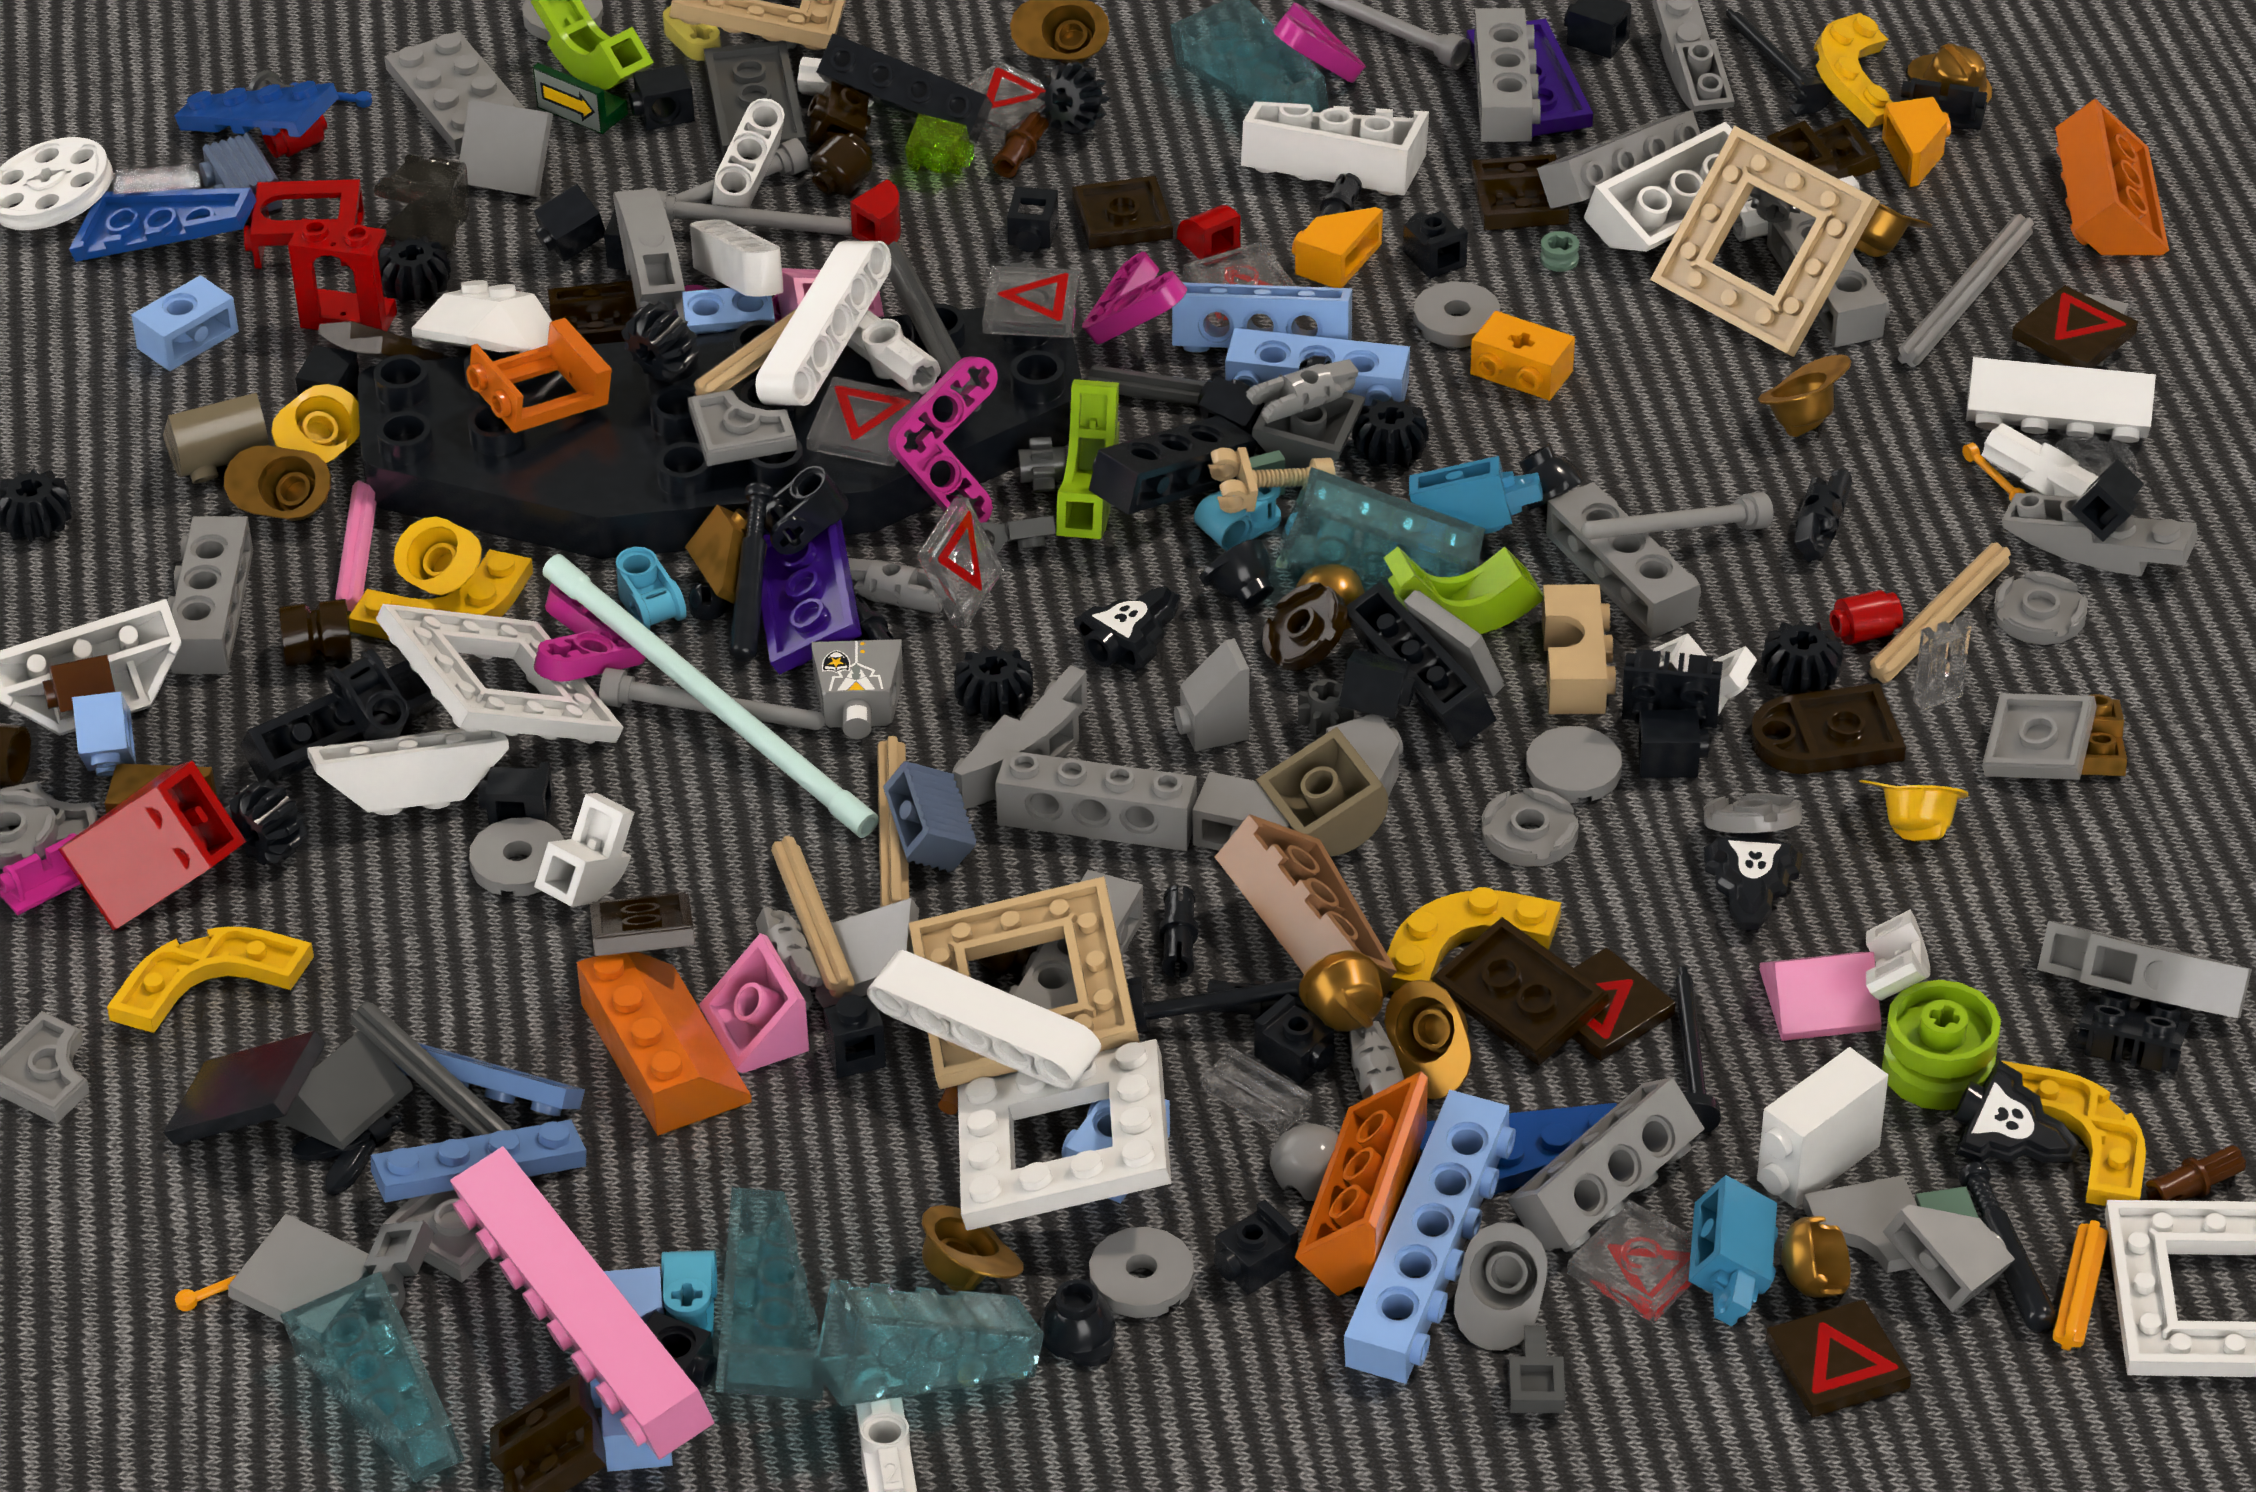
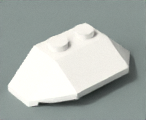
M474 280L461 283V290L444 293L411 329L412 337L424 342L471 348V345L478 344L481 349L495 352L513 351L515 354H519L547 345L549 323L552 320L535 294L516 291L515 285L512 284L488 287L487 281Z
M167 599L0 650V703L59 736L76 731L74 717L60 720L57 708L48 709L42 681L51 679L50 666L107 654L115 692H122L131 713L152 707L182 645Z
M457 728L403 735L394 738L340 743L324 747H309L307 752L316 774L368 813L375 812L379 815H394L400 813L403 808L423 806L428 809H440L450 805V802L465 800L490 771V767H494L508 751L509 742L506 735L499 731L479 730L477 732H469Z

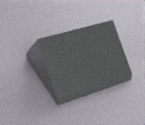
M1344 392L1342 397L1332 402L1268 424L1261 416L1264 411L1262 409L1253 427L1252 437L1266 453L1280 450L1285 458V469H1305L1309 467L1312 458H1332L1334 462L1339 459L1364 406L1365 397ZM1271 401L1265 403V405H1264L1263 408H1265L1268 404H1270Z
M358 1031L310 1071L286 1116L273 1120L343 1150L367 1130L371 1124L410 1093L413 1087L411 1081L395 1063L361 1031Z

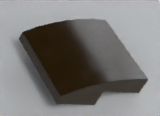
M1849 118L1815 132L1804 120L1766 137L1767 142L1838 179L1852 175L1857 177L1881 169L1877 153Z
M1556 154L1472 160L1476 199L1484 230L1569 224L1568 205L1550 209L1537 170L1538 167L1558 160Z
M632 280L547 289L552 321L566 318L590 345L625 341L621 331L626 327V323L631 319V315L637 311Z
M353 321L319 324L318 333L331 343L346 350L380 360L401 354L413 355L421 358L423 361L443 359L444 356L442 353L412 345L413 339Z
M579 1373L490 1428V1460L503 1473L504 1492H565L606 1466L604 1441L596 1409L586 1382Z

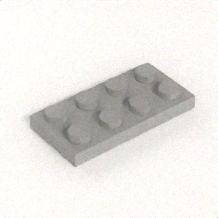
M460 31L443 34L437 39L416 46H408L398 52L384 56L386 70L456 154L461 151L469 99L524 108Z

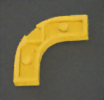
M1860 12L1829 23L1817 39L1813 50L1818 52L1820 60L1816 64V68L1826 86L1869 129L1883 124L1885 104L1894 102L1889 99V94L1885 89L1874 84L1869 79L1859 63V58L1881 52L1889 40L1878 29V25L1873 19Z
M489 549L476 569L475 574L463 587L446 596L437 598H408L367 589L349 615L350 632L389 640L387 633L376 621L382 604L502 617L516 601L533 574L532 558Z
M1478 887L1472 891L1450 894L1425 904L1413 912L1400 925L1391 941L1387 955L1397 972L1391 977L1392 982L1389 991L1395 992L1405 983L1416 980L1432 982L1431 978L1437 973L1440 963L1449 951L1462 943L1475 941L1501 917L1549 950L1561 917V902L1512 892L1497 891L1487 887Z
M217 927L207 929L208 936L180 945L176 938L153 951L132 971L107 1006L109 1020L155 1033L177 1000L191 987L207 979L224 976L248 978L292 990L314 958L312 943L249 927Z
M2001 1061L2022 1074L2023 1086L2040 1096L2043 1112L2063 1122L2069 1130L2081 1138L2088 1148L2091 1166L2085 1203L2106 1206L2107 1200H2140L2146 1147L2142 1130L2132 1113L2126 1115L2115 1103L2109 1100L2111 1092L2091 1080L2061 1070Z

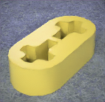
M671 6L663 11V25L666 37L690 59L704 61V49L721 47L718 27L706 24L691 25L684 23L681 19L669 17Z

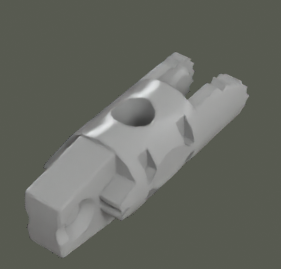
M1350 359L1325 365L1316 364L1254 385L1246 391V396L1256 406L1258 404L1261 405L1263 402L1271 401L1270 404L1263 408L1264 411L1261 415L1268 424L1342 397L1344 392L1353 389L1359 371Z
M848 558L854 594L858 593L870 601L936 614L941 612L944 607L945 601L942 596L945 598L950 596L956 588L957 582L955 578L947 574L878 559Z
M764 907L756 920L758 934L767 935L805 999L806 1010H808L814 1000L812 999L813 996L809 986L812 988L821 987L823 980L805 934L788 912L782 910L775 911Z
M1373 1021V1026L1370 1028L1363 1026L1349 1031L1351 1064L1363 1100L1404 1080L1394 1047L1379 1021Z

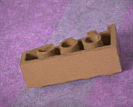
M1249 814L1214 856L1303 974L1316 961L1329 954L1345 950L1359 951L1369 956L1375 963L1385 969L1390 977L1397 972L1320 839Z

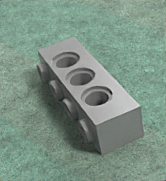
M1476 8L1474 48L1481 142L1532 141V124H1540L1534 24L1526 25L1525 8Z
M1693 110L1658 118L1538 167L1537 170L1550 209L1591 198L1596 185L1701 134Z
M1803 211L1800 214L1790 212L1787 221L1768 223L1767 247L1785 274L1816 218ZM1854 250L1815 318L1834 348L1882 338L1884 335L1885 318H1888L1890 314L1886 295L1883 292H1879L1872 281L1867 267H1862L1854 255Z
M1591 482L1548 500L1546 536L1595 584H1600V589L1651 639L1698 619L1699 598L1701 596L1698 580L1693 574L1688 573L1672 558L1669 551L1656 543L1647 533L1592 540L1586 539L1582 535L1581 528L1587 521L1628 517L1613 497L1607 496L1594 482Z
M193 516L189 535H183L181 538V559L183 563L182 565L175 566L174 588L176 594L175 596L168 597V605L182 642L171 665L172 674H228L253 556L248 516Z
M1006 750L995 782L997 825L1173 850H1188L1193 833L1192 810L1197 801V776Z
M1087 870L1081 882L1105 877L1121 955L1123 956L1143 921V885ZM1066 939L1044 943L1039 953L1033 952L1028 959L1023 980L1019 986L1013 985L1009 994L1048 1010L1078 1003Z
M1673 1077L1642 1083L1507 1200L1524 1227L1529 1229L1541 1241L1544 1250L1562 1248L1564 1252L1571 1251L1584 1244L1590 1238L1591 1234L1588 1230L1597 1222L1606 1221L1617 1215L1625 1207L1622 1200L1629 1194L1641 1191L1654 1183L1659 1177L1656 1171L1665 1163L1674 1162L1686 1155L1692 1148L1689 1142L1705 1128Z

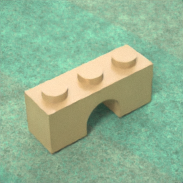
M1600 584L1543 585L1542 633L1544 651H1548L1546 675L1548 714H1606L1607 695H1615V666H1607L1606 664L1613 662V636L1604 635V631H1610V604L1601 603Z

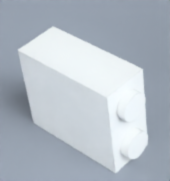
M1849 1047L1764 1108L1757 1181L1769 1193L1779 1196L1792 1207L1797 1208L1803 1203L1804 1194L1820 1191L1878 1148L1881 1141L1888 1074Z

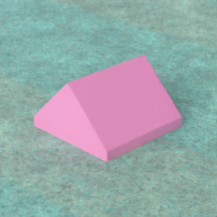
M760 933L699 1004L735 1069L741 1073H746L809 1051L805 999L768 936Z
M1854 952L1761 962L1759 970L1781 1040L1787 1041L1881 1030L1882 1022L1879 1000L1871 995L1866 986V971L1875 967L1874 952Z

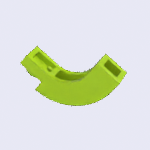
M581 0L531 1V4L551 35L547 45L564 68L575 78L608 90L633 78V73L646 71L654 63L633 27L613 37L608 36L597 26Z
M1074 379L1072 382L1069 447L1064 479L1057 493L1056 536L1102 539L1106 530L1111 504L1089 491V486L1093 473V462L1098 450L1119 444V383L1078 379Z
M1398 546L1383 557L1393 574L1388 578V582L1394 589L1395 597L1406 609L1404 600L1414 590L1420 591L1479 634L1487 633L1510 624L1543 601V593L1529 570L1506 547H1503L1476 569L1455 577H1437L1426 573Z

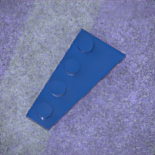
M305 81L294 87L281 88L278 84H272L253 91H246L245 88H235L222 94L212 95L210 91H201L191 95L187 99V104L174 116L179 129L182 131L219 132L231 126L233 133L245 134L251 129L259 127L262 135L275 136L280 132V129H287L289 137H301L339 96L334 83L316 84L314 81Z
M251 188L146 190L130 193L106 191L91 206L69 250L75 262L242 230L257 200Z
M1608 1103L1509 1113V1127L1516 1129L1515 1142L1509 1158H1500L1496 1169H1499V1178L1494 1195L1523 1186L1617 1104ZM1427 1121V1128L1419 1149L1421 1155L1436 1121Z

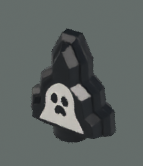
M1166 586L1151 589L1136 600L1119 599L1106 607L1093 606L1080 616L1074 618V626L1084 640V646L1088 655L1096 664L1102 667H1109L1116 662L1122 667L1136 672L1157 655L1156 645L1164 639L1163 626L1174 618L1180 604V595Z
M1766 832L1739 833L1735 838H1717L1713 844L1704 847L1705 872L1715 876L1716 889L1729 897V912L1738 927L1746 929L1747 932L1758 930L1771 915L1772 900L1786 895L1789 881L1799 879L1803 855L1796 851L1790 843L1773 841L1772 837Z
M2000 1060L1992 1068L1991 1074L1983 1086L1972 1081L1969 1082L1953 1115V1120L1964 1125L1955 1155L1972 1161L1983 1162L1988 1157H1992L2009 1163L2025 1155L2042 1163L2073 1162L2080 1147L2079 1142L2063 1122L2043 1112L2040 1096L2023 1086L2022 1074Z

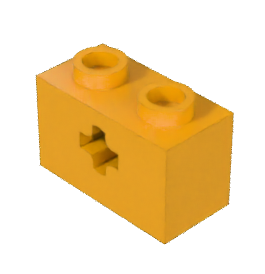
M1495 310L1472 338L1470 374L1550 401L1573 372L1575 336Z

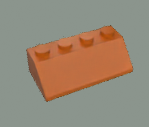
M2093 99L2055 127L2058 141L2056 151L2061 159L2063 169L2061 178L2066 185L2068 196L2065 202L2070 210L2072 224H2070L2071 232L2079 243L2084 246L2089 244L2100 255H2164L2169 251L2149 147L2097 99Z
M641 952L592 956L576 962L581 1004L657 1136L752 1102L749 1090L674 965Z
M1421 1071L1349 1107L1344 1118L1335 1149L1330 1157L1295 1258L1337 1296L1357 1287L1364 1288L1407 1190L1412 1169L1420 1158L1421 1152L1419 1149L1427 1128L1428 1077Z

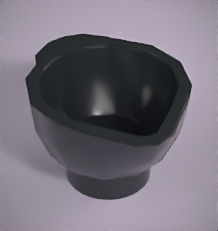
M1551 445L1540 448L1518 462L1523 475L1538 473L1543 490V500L1526 505L1529 511L1548 503L1550 499L1568 492L1585 480L1580 470L1566 457L1554 453Z
M1259 539L1247 540L1230 548L1207 566L1199 576L1204 586H1213L1228 599L1238 600L1244 609L1259 605L1274 591V587L1269 581L1271 565L1268 550Z
M1073 1279L1062 1283L1056 1290V1294L1047 1303L1040 1319L1039 1332L1043 1346L1056 1357L1072 1360L1078 1365L1089 1367L1101 1365L1110 1359L1115 1350L1113 1340L1117 1332L1111 1307L1098 1294L1096 1287L1086 1280Z

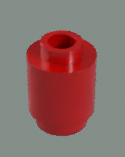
M322 114L301 137H289L287 129H280V132L275 136L262 135L268 150L275 158L283 155L290 157L324 140V131L327 130V123Z
M1882 590L1838 599L1835 602L1834 610L1829 615L1831 630L1835 632L1837 638H1841L1847 645L1890 636L1894 630L1900 629L1903 625V609L1900 600L1895 593H1885Z

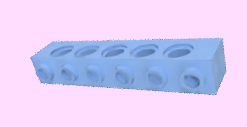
M1449 1090L1345 1332V1367L1407 1384L1414 1365H1423L1430 1345V1335L1427 1334L1432 1322L1439 1324L1443 1318L1448 1300V1294L1445 1290L1449 1280L1457 1282L1460 1277L1465 1251H1462L1467 1239L1471 1240L1478 1233L1482 1220V1210L1479 1208L1484 1198L1492 1199L1499 1178V1169H1496L1500 1158L1508 1159L1514 1146L1516 1129L1509 1127V1105ZM1395 1318H1403V1320H1392V1319H1395Z

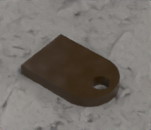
M1879 683L1781 696L1763 704L1756 711L1752 719L1751 745L1754 752L1764 763L1780 771L1809 774L1905 760V743ZM1781 735L1785 737V739L1773 740L1766 736Z

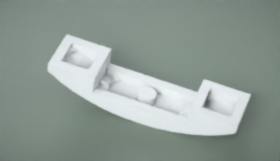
M1911 909L1866 931V945L1870 952H1874L1876 967L1866 971V986L1871 995L1876 999L1882 1001L1930 976L1927 950Z

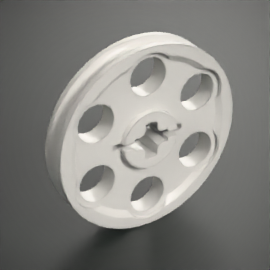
M66 137L37 144L9 159L0 167V224L15 230H37L68 221L89 209L106 193L113 179V168L103 147L99 143L87 138Z

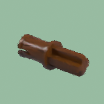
M1031 112L1018 129H1013L1007 134L1005 145L992 160V164H996L993 169L1000 176L1012 178L1016 175L1022 163L1027 158L1034 156L1037 150V141L1049 127L1048 119L1042 117L1040 112Z
M2235 1145L2226 1147L2200 1160L2188 1157L2175 1170L2146 1182L2148 1200L2184 1201L2196 1195L2198 1197H2205L2210 1193L2212 1185L2244 1171L2246 1160L2242 1156L2241 1150Z

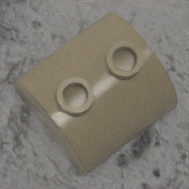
M257 393L168 415L163 433V438L177 475L179 477L190 475L193 484L217 478L219 476L217 468L229 465V462L240 451L252 446L269 445L266 425Z
M1335 727L1256 779L1260 787L1287 820L1291 829L1320 839L1329 856L1347 853L1367 841L1382 824L1388 809V794L1384 785L1338 727Z

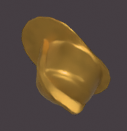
M1029 0L1021 4L1013 13L1010 23L1011 37L1020 50L1029 56L1058 60L1066 64L1074 61L1083 62L1099 52L1106 43L1110 31L1109 20L1103 9L1092 1Z
M1948 43L1941 46L1936 54L1920 56L1908 65V76L1911 80L1912 78L1941 82L1940 95L1948 96L1949 85L1956 84L1980 87V92H1987V103L1992 98V86L1986 78L1985 62L1981 55L1970 48Z
M1879 203L1855 249L1868 256H1883L1893 250L1908 226L1931 228L1932 224L1901 215Z
M1841 354L1814 360L1793 372L1775 388L1761 394L1758 401L1760 404L1771 406L1776 419L1784 426L1789 436L1798 437L1815 429L1826 417L1831 415L1834 409L1833 383L1845 374L1850 368L1852 361L1848 356Z
M269 445L252 446L240 451L229 462L224 473V488L229 500L243 511L290 521L304 520L313 515L322 504H326L328 493L331 489V474L327 464L317 454L304 450Z
M1345 950L1329 954L1316 961L1305 972L1299 983V996L1310 1011L1316 1014L1325 1025L1336 1031L1348 1032L1363 1026L1370 1028L1373 1026V1019L1382 1008L1383 999L1390 990L1392 979L1388 972L1369 956L1359 951Z
M1416 980L1405 983L1392 994L1386 1006L1384 1023L1388 1039L1394 1047L1404 1079L1421 1071L1428 1077L1427 1098L1436 1100L1447 1097L1449 1090L1456 1091L1462 1086L1470 1071L1472 1052L1467 1035L1468 1025L1466 1016L1448 991L1435 982Z
M938 1205L930 1207L923 1213L921 1224L926 1233L922 1250L923 1263L934 1277L946 1283L953 1291L961 1293L972 1291L986 1276L1007 1279L1017 1277L1023 1273V1262L998 1238L989 1226L966 1230L960 1208Z

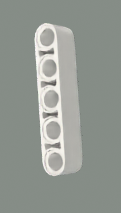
M703 220L690 224L694 269L746 296H772L784 292L779 246L726 220Z
M842 241L835 246L759 369L755 385L757 396L762 404L806 406L812 402L888 277L891 269V254L884 242Z
M897 951L867 989V996L870 1001L886 1015L1060 1089H1071L1101 1050L1099 1039L1086 1026L908 951Z

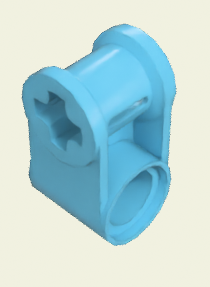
M1281 487L1258 488L1255 512H1246L1243 509L1237 513H1226L1220 509L1217 496H1222L1221 491L1212 493L1205 497L1197 506L1194 513L1195 524L1225 551H1228L1242 542L1252 540L1279 526L1281 510L1276 505V499L1279 497Z
M631 547L620 552L616 558L618 596L627 611L649 630L651 625L671 618H675L677 621L685 619L687 617V610L682 592L677 583L670 578L656 554L645 547Z
M716 1251L662 1252V1296L666 1316L710 1331L713 1335L714 1298H717Z

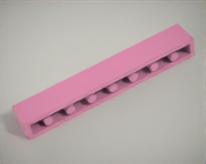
M504 1146L450 1180L459 1197V1200L452 1205L463 1224L469 1231L476 1226L480 1229L475 1235L491 1260L501 1256L503 1261L498 1264L511 1286L515 1290L522 1286L526 1288L527 1291L522 1293V1296L539 1321L546 1316L551 1320L546 1324V1327L563 1352L572 1347L575 1353L570 1355L577 1370L587 1383L595 1378L600 1383L595 1387L597 1394L612 1415L619 1410L625 1415L620 1419V1422L637 1447L646 1442L660 1460L715 1423L698 1388Z

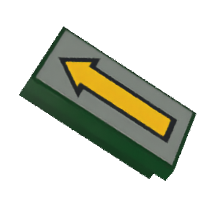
M540 63L533 66L537 108L553 113L556 116L602 135L628 114L627 100Z

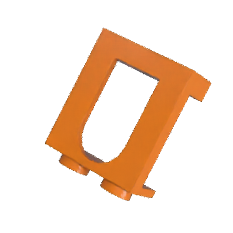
M566 318L549 323L548 343L546 346L496 361H492L478 344L471 345L470 365L466 370L468 383L491 406L493 413L498 418H501L514 433L607 405L609 401L612 368ZM558 370L577 391L576 393L523 408L524 396L514 386V383Z

